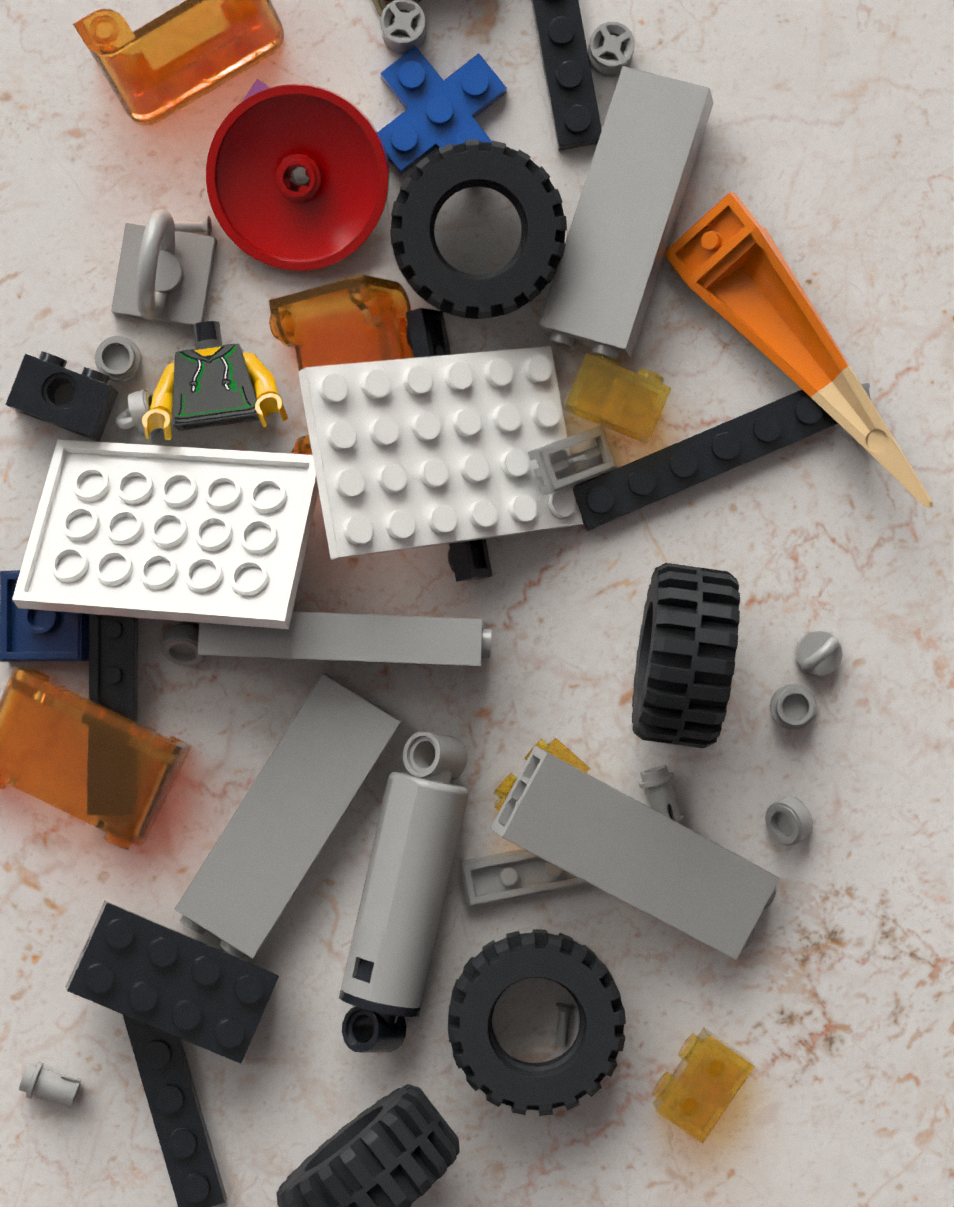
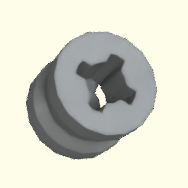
M395 0L390 2L383 9L380 17L382 38L386 46L398 54H405L414 46L419 49L426 38L425 15L422 8L411 0ZM397 31L406 32V34H400V33L396 34V32H397Z
M606 22L598 26L590 38L588 48L591 67L597 73L610 77L619 75L622 66L629 67L635 48L632 32L619 22ZM606 53H607V54H610V55H614V57H615L616 59H614L613 57H609V56H607V55H606V56H603V55L606 54Z

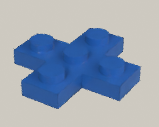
M416 46L380 73L383 82L406 109L378 131L387 158L401 175L436 148L439 149L449 144L453 146L465 143V140L479 139V142L492 143L491 139L474 118L505 95L507 87L479 53L445 80L440 77Z

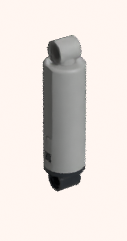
M417 732L413 734L406 742L403 750L404 765L409 773L392 772L388 777L339 999L343 1002L355 1006L346 1013L342 1022L344 1042L354 1052L380 1053L397 1050L403 1044L406 1037L407 1026L404 1017H419L469 795L466 787L450 783L463 773L467 764L465 746L459 739L453 736L432 732Z

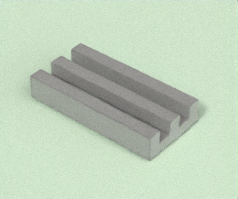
M603 425L528 452L530 461L536 459L539 468L533 469L536 478L542 477L545 484L539 487L542 496L617 468ZM593 438L596 439L598 446L551 463L549 454ZM601 455L603 463L562 479H556L554 472Z

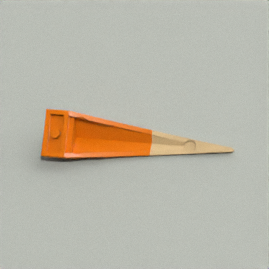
M729 192L666 250L665 257L691 290L805 391L923 506L933 507L930 496L767 229L759 224L736 193Z

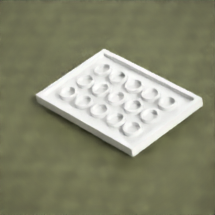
M551 346L305 367L298 371L331 560L560 529L583 524L581 512L573 494L572 487L576 486V484L542 496L539 487L545 485L543 478H536L533 470L539 468L537 460L530 461L528 452L567 438ZM569 447L549 454L551 463L571 456ZM573 466L554 472L556 479L559 480L574 474Z
M58 439L12 600L21 609L289 629L319 491L313 455Z

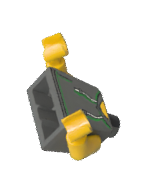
M206 321L193 325L196 349L175 352L174 362L165 367L153 393L150 411L143 416L142 422L147 440H150V433L157 428H162L165 440H170L173 436L171 419L173 426L177 430L184 431L260 420L263 427H267L266 418L269 414L280 413L282 421H286L288 415L279 396L275 377L256 354L244 352L240 344L222 345L220 322Z

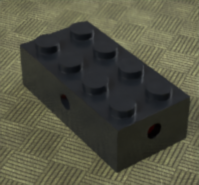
M104 900L65 987L70 993L241 1064L279 975Z

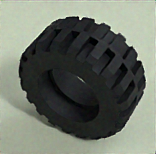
M479 139L465 140V143L453 146L449 144L439 148L438 152L427 158L426 156L416 165L415 170L409 177L405 178L397 199L394 201L391 213V244L399 270L412 289L427 303L438 310L462 318H494L516 311L531 302L550 283L557 272L556 269L561 258H563L566 246L564 243L567 221L563 213V201L558 189L556 190L551 183L550 175L542 166H537L530 159L531 156L520 149L516 151L507 147L506 143L494 140L492 143L479 142ZM471 187H485L504 195L515 207L521 222V240L514 257L501 269L484 275L467 274L451 266L441 255L435 240V221L442 205L455 193Z
M665 563L655 568L643 611L633 685L632 730L640 739L696 748H706L717 742V737L720 736L722 730V723L725 720L727 703L731 693L735 655L738 645V625L740 622L739 583L737 578L728 571Z
M533 929L531 933L520 934L519 931L508 933L506 938L497 942L492 940L483 946L482 951L475 958L472 956L464 966L459 979H456L448 1013V1036L453 1049V1058L458 1069L462 1068L469 1085L475 1091L480 1089L486 1094V1100L497 1107L503 1103L511 1106L512 1113L526 1115L527 1110H539V1116L553 1115L552 1109L565 1106L568 1111L579 1106L578 1099L587 1093L591 1097L594 1096L602 1088L600 1082L606 1075L611 1077L618 1065L616 1058L618 1052L623 1051L626 1038L624 1035V1024H626L625 1009L621 1001L620 992L605 964L586 945L578 944L572 937L559 933V935L547 933V930ZM528 978H544L560 984L574 998L579 1010V1030L572 1046L559 1057L541 1063L523 1062L511 1057L499 1045L492 1027L493 1011L500 996L511 985Z
M406 1084L365 1109L355 1119L347 1123L335 1135L319 1146L312 1155L308 1156L287 1177V1180L280 1185L276 1193L277 1205L279 1207H410L454 1163L457 1158L456 1156L460 1152L459 1139L421 1088Z

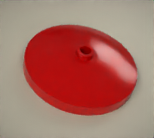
M283 84L270 87L248 97L238 104L223 120L214 135L207 156V193L211 208L221 228L234 244L246 254L276 268L298 271L313 270L329 266L346 258L356 251L371 235L383 214L388 198L389 164L385 148L377 130L367 116L351 101L319 86ZM298 167L306 169L305 175L309 177L306 183L301 184L294 179L293 172Z

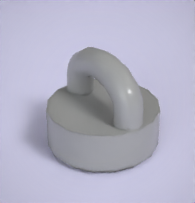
M143 389L128 395L129 409L117 417L116 425L118 428L126 430L137 427L141 435L145 437L142 419L150 411L153 397L149 390ZM162 428L154 429L150 435L160 432Z
M183 621L167 628L161 643L163 656L175 664L184 666L202 662L206 655L198 654L199 622Z
M823 631L810 632L803 636L797 643L795 650L796 662L800 669L812 676H825L834 672L841 664L843 656L839 640L832 634Z
M788 796L771 804L766 811L765 821L768 831L780 844L787 846L795 845L808 837L813 831L812 817L803 802L796 797Z

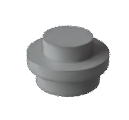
M112 336L102 341L95 353V364L100 373L110 377L109 380L122 382L132 378L139 370L141 353L137 345L129 338Z
M788 684L779 688L774 693L770 703L773 719L780 726L791 730L807 726L813 720L817 709L815 697L810 690L798 684Z

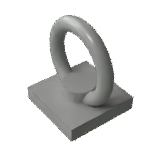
M164 209L155 211L150 216L146 226L125 223L111 312L118 316L193 327L196 323L204 322L217 244L216 238L175 231L173 217Z

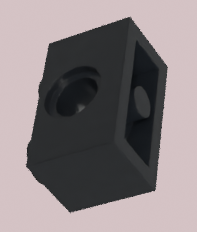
M41 351L39 358L25 353L5 405L17 412L100 442L119 393L114 387L107 384L110 377L86 367L83 368L82 374L65 368L66 360ZM65 383L73 384L74 396L72 400L65 405H57L54 399L56 389Z

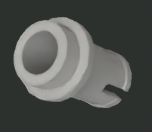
M666 765L641 772L642 781L639 783L641 789L645 788L651 808L674 819L676 822L682 820L684 816L680 810L671 782L675 778L674 773L668 772Z
M41 1062L37 1066L29 1063L19 1086L20 1091L27 1093L26 1098L31 1099L33 1095L72 1108L82 1080L44 1069V1063Z

